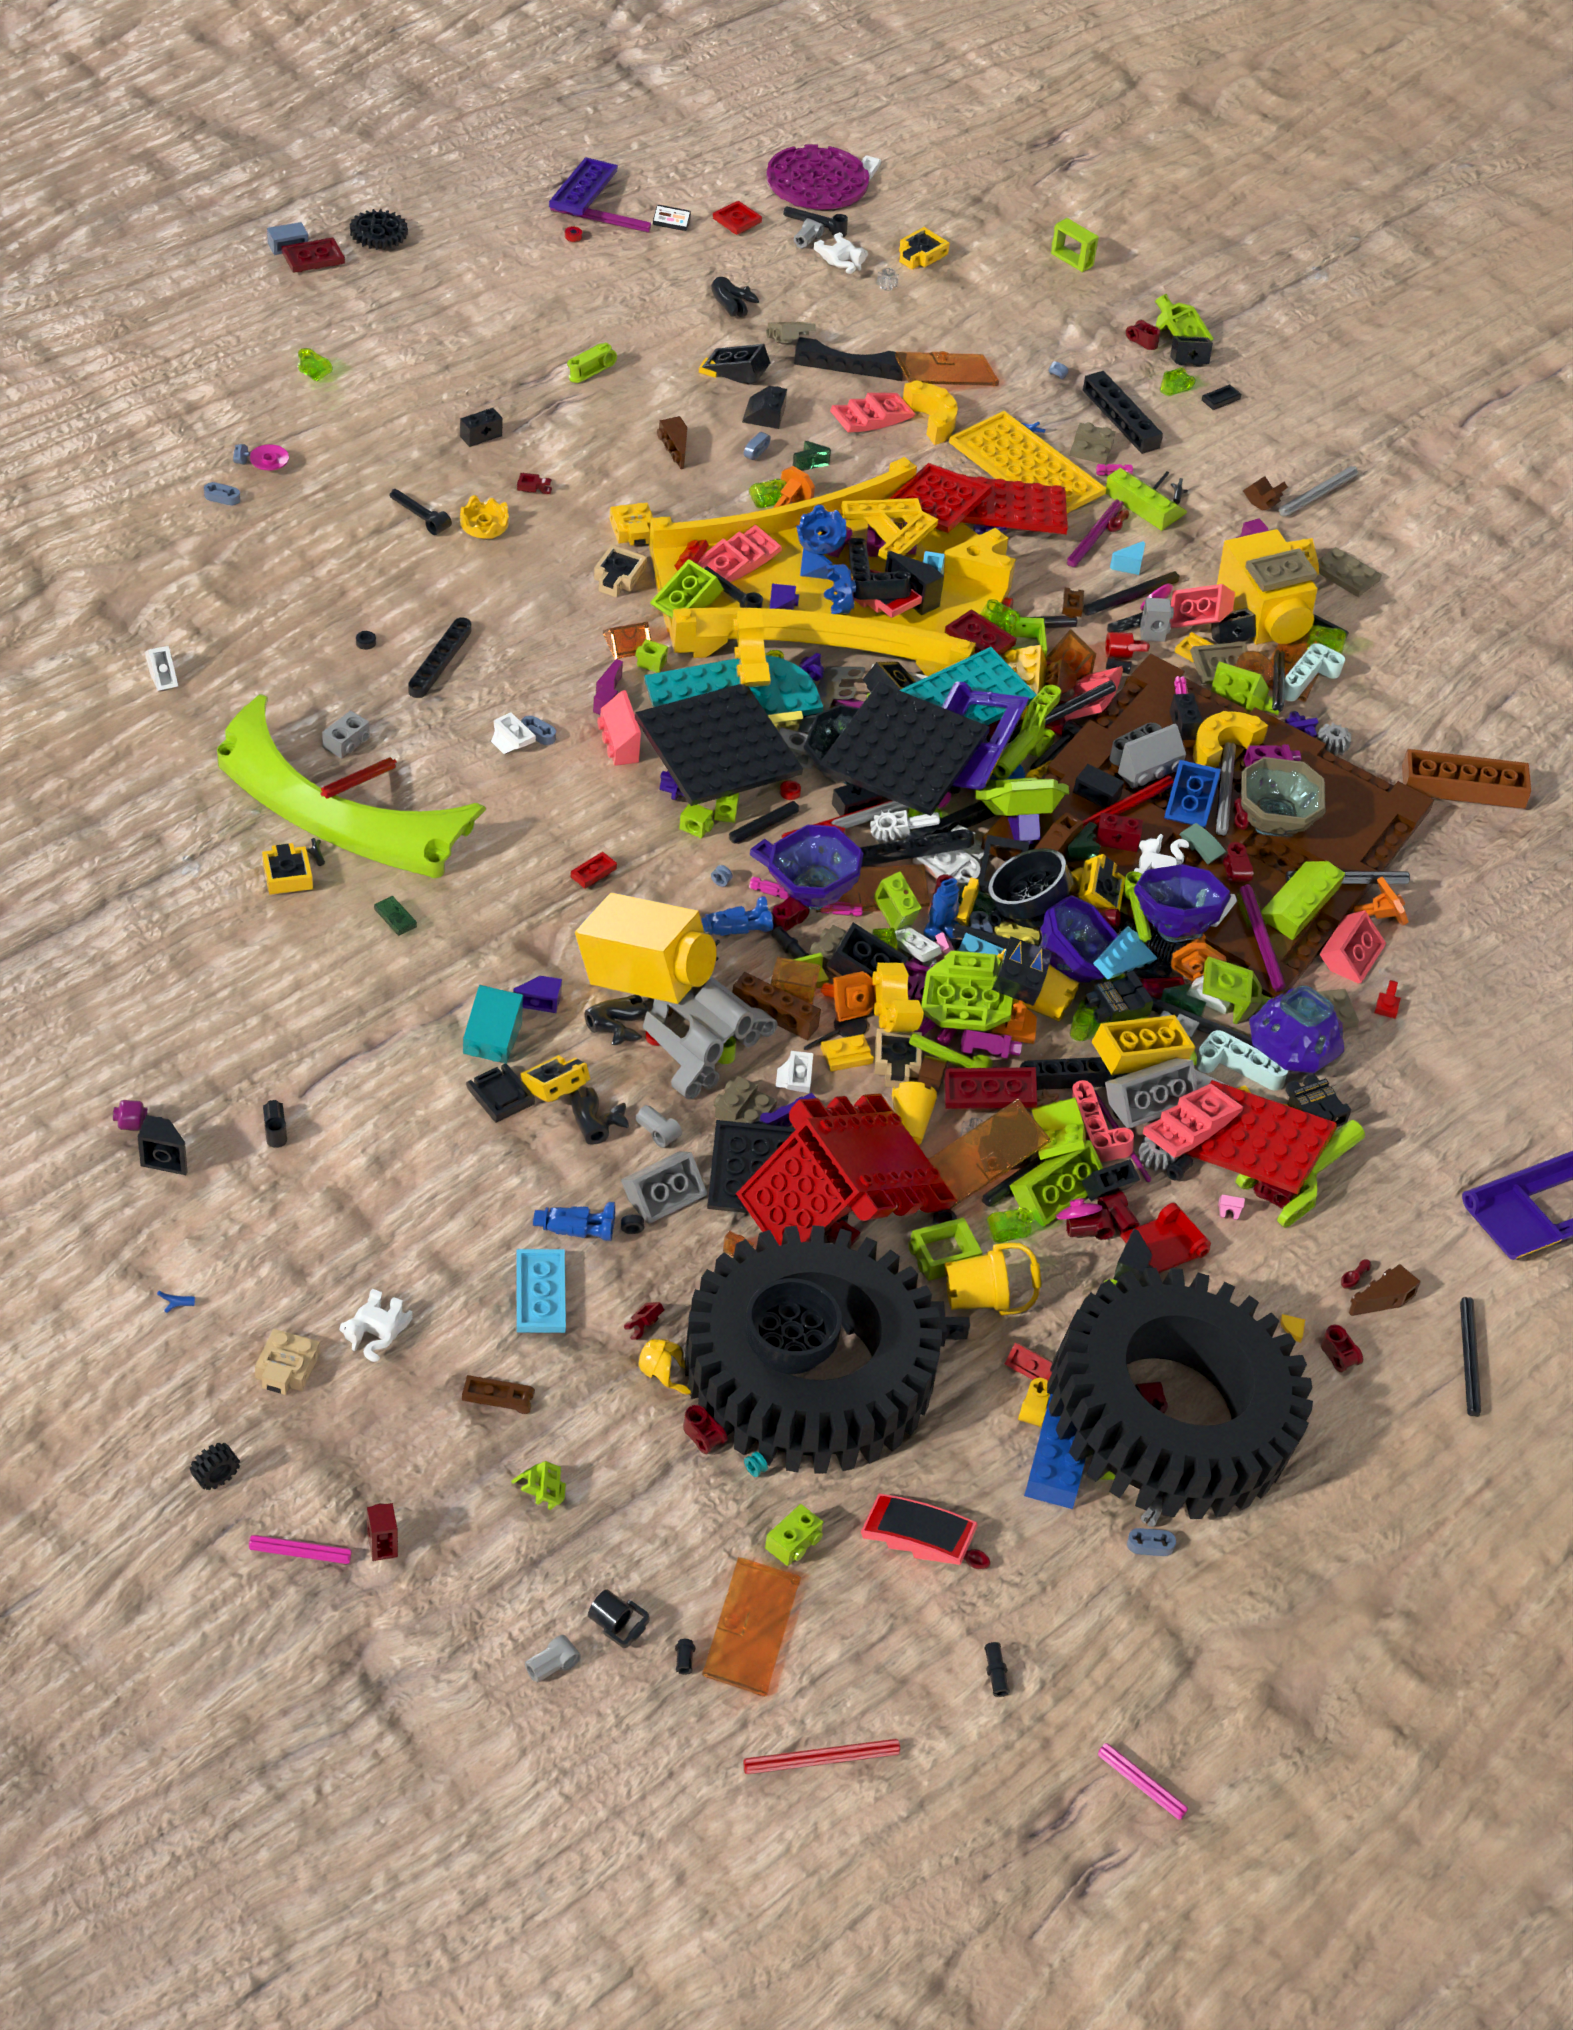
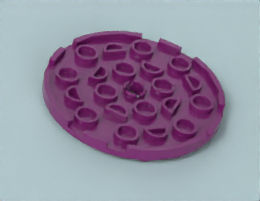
M805 144L804 148L797 149L795 146L778 152L768 162L766 172L767 183L776 195L792 203L794 206L811 209H836L850 206L865 195L869 185L868 170L863 167V163L857 157L831 146H828V149L818 148V144Z

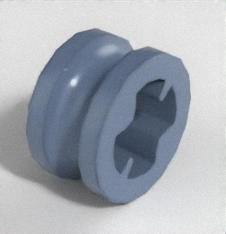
M718 865L711 873V878L716 885L724 887L733 878V875L728 867Z

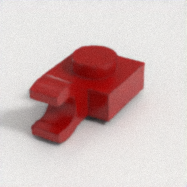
M1390 980L1386 994L1379 993L1374 1014L1396 1019L1401 1000L1400 997L1395 996L1398 982Z

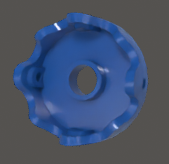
M816 505L811 513L801 516L800 524L797 525L800 544L807 551L815 554H827L837 550L843 545L847 537L846 519H843L837 510L829 512L823 505ZM819 532H827L825 535H818Z
M845 564L827 565L826 570H832L827 574V578L833 581L834 584L831 588L824 591V597L833 602L831 614H849L851 609H854L853 593L856 591L855 581L851 580V571Z

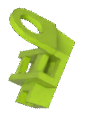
M544 1461L536 1464L511 1481L512 1484H515L523 1478L527 1479L528 1484L521 1487V1491L536 1496L535 1504L537 1505L543 1501L548 1502V1509L550 1510L565 1500L566 1483L560 1481L561 1467Z

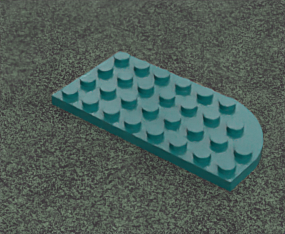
M992 647L900 690L939 707H942L952 686L956 682L967 683L973 691L1029 697L1027 706L1030 705V702L1037 695ZM972 704L969 706L964 717L984 725H989L1000 720L1007 708Z
M765 655L766 663L768 662L770 685L749 688L767 715L802 711V715L806 716L823 712V704L817 687L808 673L790 661ZM729 659L644 675L652 706L656 707L740 684V677H737L736 668L739 665V659Z

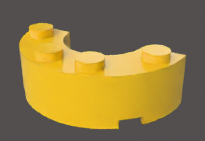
M921 381L905 383L903 400L913 412H923L931 415L928 419L926 434L933 444L937 445L948 440L955 430L958 411L957 402L945 388L932 384L922 383Z
M738 610L737 619H733V629L737 631L738 647H734L735 659H739V665L736 666L737 677H740V684H745V686H769L771 680L768 662L766 663L762 610Z
M1222 711L1221 713L1214 714L1204 720L1198 729L1193 747L1194 762L1216 768L1219 766L1223 751L1220 745L1229 742L1243 746L1245 749H1248V746H1258L1264 742L1268 725L1259 717L1246 713Z
M878 963L877 972H873L872 980L873 984L876 985L874 1014L879 1017L880 1029H884L887 1033H914V1030H918L922 1023L924 1012L919 1000H908V973L904 963Z

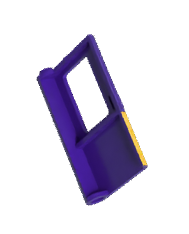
M965 682L954 683L942 705L944 709L965 716L969 706L972 704L1007 709L990 742L981 743L952 786L971 789L985 788L1029 702V697L973 691Z
M1573 1151L1463 1192L1462 1200L1465 1208L1510 1259L1515 1260L1573 1237V1218L1559 1224H1553L1529 1197L1573 1180Z

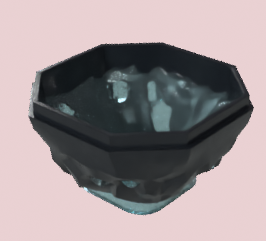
M841 704L816 715L804 744V750L817 769H819L821 760L859 708ZM821 771L826 778L837 784H852Z

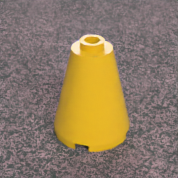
M903 1082L899 1084V1088L895 1089V1086L892 1088L891 1097L894 1112L900 1116L902 1124L915 1142L920 1145L937 1100V1092L933 1087H931V1090L925 1088V1084L921 1082Z

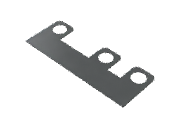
M826 666L823 678L817 686L823 704V712L829 710L833 699H851L854 697L857 688L839 687L842 679L861 678L865 672V667ZM853 669L861 671L857 676L848 675V672ZM845 689L852 691V694L846 697L839 695L840 691ZM819 713L804 716L797 732H809L816 715ZM841 722L838 723L839 729L841 728V725H842ZM824 726L822 731L828 732L829 730L825 729Z

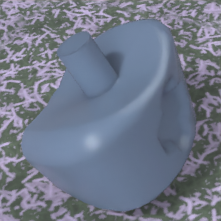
M1054 361L1049 368V373L1063 379L1068 374V368L1064 364Z
M245 444L235 445L233 461L234 463L245 465L247 463V456H250L248 447Z

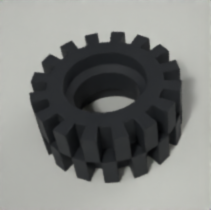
M216 1443L215 1447L212 1444L207 1451L203 1449L201 1455L197 1454L195 1457L196 1461L191 1463L190 1473L202 1489H217L219 1484L223 1486L225 1485L224 1481H230L232 1479L231 1475H236V1469L240 1468V1460L226 1443Z

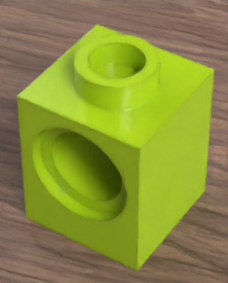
M645 639L642 646H638L636 650L637 667L656 673L661 672L667 662L668 646Z
M739 793L716 799L714 820L735 823Z
M688 804L680 814L679 829L702 839L706 832H710L713 828V811L698 804L694 806Z

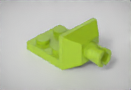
M1167 294L1155 300V303L1161 310L1155 326L1160 329V332L1170 329L1173 336L1208 337L1211 342L1214 340L1194 306L1182 303L1173 305Z
M1223 662L1218 663L1211 688L1212 692L1245 707L1249 711L1256 707L1275 715L1279 714L1278 710L1274 711L1272 709L1273 698L1268 696L1269 688L1261 674Z
M1209 956L1207 957L1204 965L1202 993L1233 1003L1234 1024H1239L1253 1016L1255 1011H1259L1271 999L1262 994V986L1252 970Z
M1076 1097L1064 1101H1055L1052 1104L1032 1109L1039 1133L1038 1154L1040 1160L1085 1149L1086 1129Z

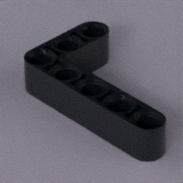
M852 538L849 540L851 580H854L856 584V591L853 593L854 598L859 600L906 598L911 595L910 573H870L866 540L863 538Z
M1101 1057L1028 1060L1020 1065V1067H1036L1037 1090L1073 1088L1076 1082L1082 1080L1088 1081L1093 1087H1106L1105 1082L1130 1074L1111 1075ZM1113 1110L1114 1116H1115L1117 1119H1120V1118L1117 1116V1114L1114 1112V1110Z

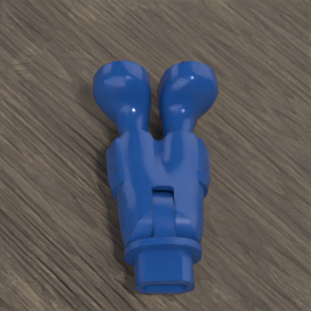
M951 878L943 881L933 896V904L928 914L929 922L925 926L923 936L931 941L935 940V936L941 932L948 938H958L952 935L955 924H959L954 920L958 915L959 887L957 886L956 879Z
M765 896L757 899L756 907L753 910L745 911L744 907L738 906L709 915L705 914V918H701L704 932H708L709 935L724 936L748 934L749 930H760L763 932L773 930L772 915L770 910L768 911Z
M607 1202L603 1212L591 1214L588 1207L550 1208V1211L549 1207H546L545 1210H535L533 1226L543 1227V1230H549L558 1235L567 1234L581 1238L591 1235L599 1237L603 1241H612L616 1205L615 1202Z

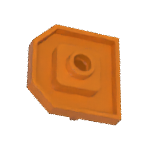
M794 466L784 469L781 472L780 494L782 496L773 508L814 498L815 485L809 475Z
M1383 877L1377 879L1381 894L1373 898V903L1354 906V913L1365 910L1369 916L1376 915V919L1394 916L1399 924L1403 926L1409 923L1403 908L1405 902L1400 894L1396 895Z
M1195 934L1192 943L1187 944L1172 955V968L1192 982L1204 975V965L1208 956L1226 962V956L1205 943L1206 936L1204 934Z
M863 971L833 978L834 984H823L821 993L824 996L835 997L836 1020L839 1022L869 1015L876 1003V985L873 984L872 977Z
M1018 1000V1003H1014L1012 1006L1011 1020L991 1030L990 1034L999 1036L1001 1034L1009 1035L1012 1041L1034 1044L1037 1017L1023 1004V1001Z

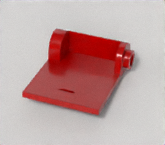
M1170 1203L1160 1211L1156 1220L1134 1228L1139 1231L1152 1254L1150 1265L1154 1266L1153 1268H1157L1158 1273L1195 1258H1202L1210 1251L1211 1242L1177 1203ZM1133 1229L1121 1233L1120 1237L1125 1243H1127Z

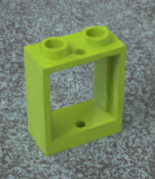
M1065 218L1054 227L1051 254L1083 273L1094 266L1099 236L1074 221ZM1066 235L1082 244L1080 255L1064 246Z
M1004 617L1002 629L1014 637L1037 638V645L1042 646L1046 659L1047 642L1044 618ZM1012 647L1009 650H1015L1026 647Z
M901 871L881 880L873 896L893 932L902 927L913 925L922 909Z
M964 1217L913 1230L911 1240L908 1242L910 1253L915 1255L919 1271L924 1273L928 1281L948 1276L945 1275V1262L963 1260L983 1254ZM954 1237L962 1253L934 1261L925 1244Z

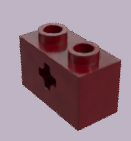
M1101 813L1095 845L1137 852L1142 834L1143 820Z
M379 1503L367 1507V1536L372 1561L398 1557V1528L393 1503Z

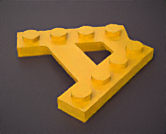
M918 498L842 501L841 505L844 519H864L886 542L879 549L878 556L885 560L889 551L905 555L938 524L937 518L922 511ZM891 518H903L908 524L900 530Z

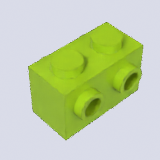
M799 1504L767 1534L765 1549L786 1566H789L795 1560L799 1561L806 1553L807 1548L811 1545L815 1546L821 1540L824 1521L805 1506Z

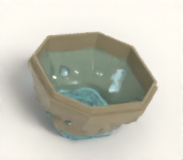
M1263 757L1242 771L1241 805L1243 810L1248 813L1247 820L1255 827L1257 832L1265 835L1291 837L1298 832L1307 830L1325 814L1324 778L1305 762Z

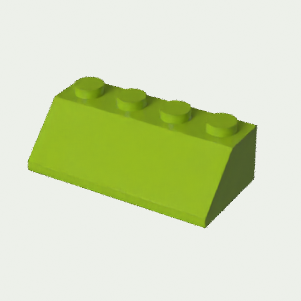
M1122 468L1107 476L1105 494L1114 500L1123 501V506L1161 531L1187 514V510Z
M1328 861L1305 862L1261 911L1263 921L1291 940H1294L1340 888L1346 873Z
M1086 1140L1085 1149L1050 1157L1009 1186L1019 1207L1041 1226H1046L1056 1218L1059 1212L1071 1206V1200L1084 1199L1088 1196L1081 1181L1094 1171L1103 1169V1166L1091 1140Z

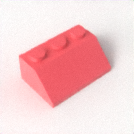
M1224 584L1173 591L1171 607L1174 608L1173 619L1169 620L1170 629L1221 622L1233 611L1235 592Z
M623 690L601 708L600 717L597 718L598 728L603 731V742L608 745V757L612 758L615 766L639 763L641 731L635 720V714L627 692Z
M1364 910L1344 916L1321 951L1320 956L1330 971L1356 983H1362L1385 947L1386 942Z

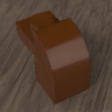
M1266 476L1242 491L1252 505L1260 510H1268L1281 502L1280 497L1284 495L1282 491L1287 489L1288 486L1284 481L1273 488Z
M925 1055L919 1071L917 1082L924 1083L925 1088L930 1090L933 1087L937 1092V1097L941 1083L943 1084L948 1061Z

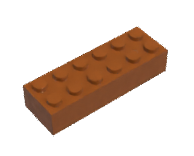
M1407 749L1402 764L1403 784L1430 798L1525 809L1531 794L1529 763Z

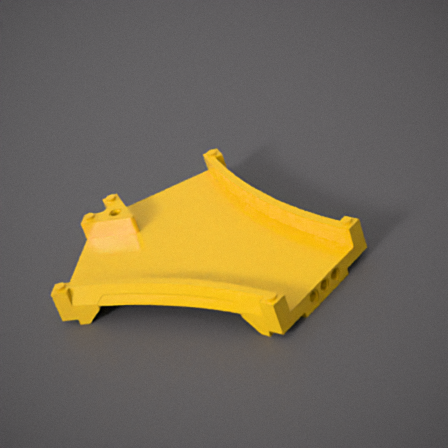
M906 457L890 463L889 472L816 498L746 514L672 523L671 517L651 518L649 550L655 571V583L658 593L676 574L677 570L674 565L686 549L687 544L693 540L700 541L706 539L709 544L705 551L706 553L723 538L728 541L739 531L744 534L754 525H757L781 545L782 551L768 562L743 577L730 582L745 594L751 592L759 593L763 597L762 608H740L738 601L722 591L712 604L705 608L673 609V619L663 613L674 653L692 652L694 658H707L726 644L728 639H737V631L733 629V619H737L738 610L761 609L764 640L840 646L916 660L915 664L926 676H930L977 654L974 652L976 643L949 636L945 633V626L971 609L996 625L1003 600L1011 590L1016 559L1006 556L1009 538L997 528L978 535L962 522L949 533L934 528L917 543L916 555L905 554V556L923 562L925 551L945 554L944 581L940 607L924 615H920L915 609L911 608L891 618L884 611L877 613L870 606L863 608L854 600V609H851L849 614H831L833 602L824 597V591L833 586V581L800 576L803 547L798 539L797 525L800 524L801 516L811 513L816 505H823L829 512L837 510L844 519L841 508L842 501L889 499L916 475L917 466ZM891 518L893 522L900 524L906 522L903 518ZM864 519L846 520V526L853 530L852 536L863 538L867 543L868 523ZM845 544L839 558L823 554L832 562V565L845 564L850 569L848 544ZM868 557L870 569L882 573L885 572V559L881 557ZM772 583L796 586L795 594H799L798 606H794V610L769 609Z

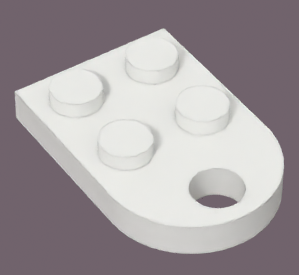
M963 850L916 857L912 861L936 879L943 874L951 875L957 880L959 889H964L965 885L968 886L970 878L964 877L963 875L965 874L979 880L981 869L978 861Z

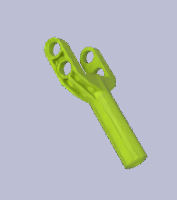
M1055 685L1043 687L1030 702L1020 733L1003 751L993 771L996 778L1007 779L1028 754L1039 758L1054 743L1055 733L1050 729L1044 728L1045 717L1060 701L1061 689Z
M1350 1120L1334 1132L1301 1187V1194L1288 1203L1278 1216L1277 1222L1284 1228L1291 1226L1316 1206L1317 1174L1365 1138L1364 1129L1358 1122ZM1239 1174L1235 1181L1243 1190L1251 1189L1258 1182V1180Z

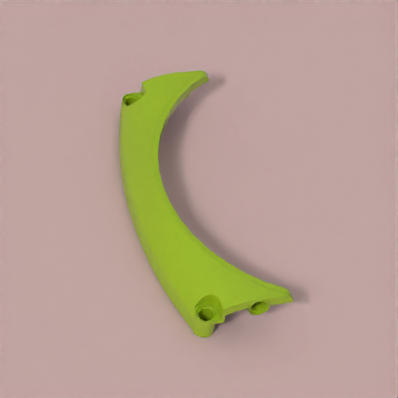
M259 694L248 705L244 706L225 729L226 740L217 747L218 767L253 798L287 821L333 845L370 860L431 878H439L444 874L445 861L451 856V848L461 835L467 837L474 828V821L486 811V807L479 803L444 810L399 811L359 804L337 795L326 799L320 795L322 792L321 788L298 773L276 748L266 723L267 696Z

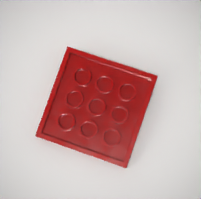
M928 463L889 499L918 498L922 511L938 519L935 529L949 533L992 493V486Z

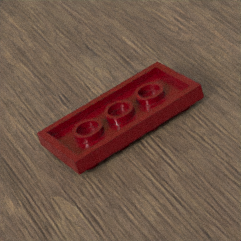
M1036 1067L945 1068V1109L1037 1108Z

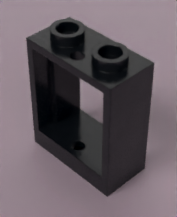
M987 835L978 881L980 888H982L981 892L989 893L990 882L984 881L990 847L1023 853L1028 851L1029 842Z

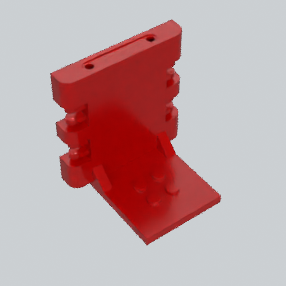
M881 1093L862 1095L854 1106L846 1096H838L828 1104L827 1108L824 1107L819 1098L799 1099L789 1112L790 1122L796 1130L736 1193L762 1232L771 1230L778 1245H781L785 1227L797 1226L801 1242H809L812 1225L825 1226V1233L839 1218L851 1211L860 1220L866 1221L886 1218L892 1212L897 1216L915 1214L919 1209L925 1213L950 1209L958 1201L941 1178L938 1169L931 1164L902 1124L900 1116L892 1110Z

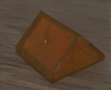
M648 622L603 630V635L614 659L635 656L638 646H642L645 639L652 641Z
M1070 629L1046 656V661L1057 662L1063 659L1077 674L1078 681L1084 676L1093 673L1097 653Z
M777 957L771 985L813 1005L821 965Z

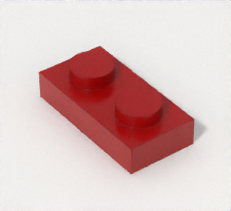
M706 539L700 541L693 540L687 544L686 549L674 565L677 571L688 559L696 564L699 562L709 547Z
M602 851L573 869L570 877L586 889L617 869V862Z
M1018 1342L1014 1344L1004 1363L1032 1380L1044 1378L1049 1381L1052 1374L1050 1371L1052 1361Z

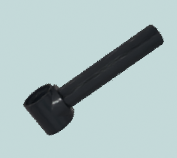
M788 206L784 208L783 215L800 221H805L809 218L824 224V227L829 228L833 236L839 232L843 234V237L847 235L848 217L844 214H836L829 218Z
M392 489L389 494L390 498L425 520L426 528L432 535H437L451 527V518L445 511L439 513L437 511L431 512L397 489Z
M708 566L704 567L705 570L718 578L724 589L723 591L740 603V608H762L763 597L759 593L751 592L745 594Z
M1069 720L1062 730V737L1030 766V770L1036 769L1048 761H1052L1083 726L1073 720Z

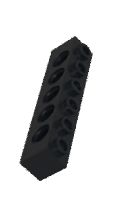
M1104 370L1085 376L1084 393L1141 454L1160 449L1163 439L1161 430L1154 425Z

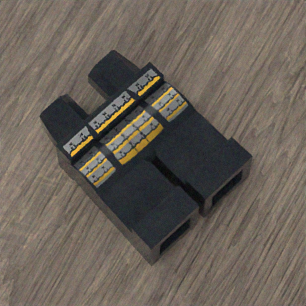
M1131 971L1126 973L1125 978L1113 982L1106 981L1102 984H1095L1094 991L1085 994L1084 1003L1087 1008L1098 1007L1094 1009L1093 1015L1097 1024L1103 1022L1135 1020L1150 1016L1153 999L1145 987H1142L1143 984L1135 972Z
M1311 1074L1304 1079L1303 1084L1305 1086L1301 1087L1296 1080L1287 1084L1286 1092L1289 1096L1287 1105L1289 1107L1336 1122L1337 1127L1347 1123L1352 1109L1347 1103L1342 1104L1336 1096L1334 1089L1329 1086L1326 1078L1319 1080L1315 1074Z

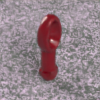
M1123 509L1118 517L1110 519L1108 530L1110 532H1118L1123 526V521L1129 517V511Z
M1238 798L1234 802V807L1237 811L1235 824L1239 829L1245 830L1249 827L1250 822L1247 820L1248 814L1242 808L1241 798Z
M1364 1259L1355 1270L1346 1272L1341 1278V1286L1344 1289L1356 1287L1360 1283L1361 1276L1371 1269V1262L1368 1259Z
M978 1549L967 1550L963 1558L974 1569H986L991 1564L989 1557Z

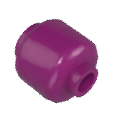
M121 1100L119 1107H114L113 1121H117V1126L121 1130L139 1131L147 1115L148 1108L144 1107L141 1101Z

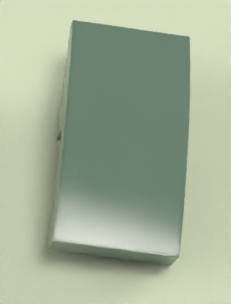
M1197 823L1179 834L1183 840L1189 843L1191 851L1196 849L1207 864H1210L1226 852L1221 844Z

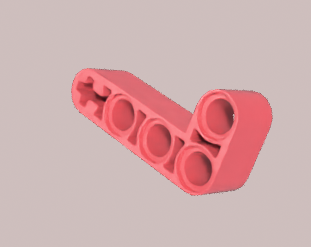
M1084 1080L1076 1082L1073 1085L1072 1098L1076 1097L1086 1129V1140H1091L1100 1162L1130 1156L1133 1153V1132L1128 1128L1108 1130L1092 1084Z

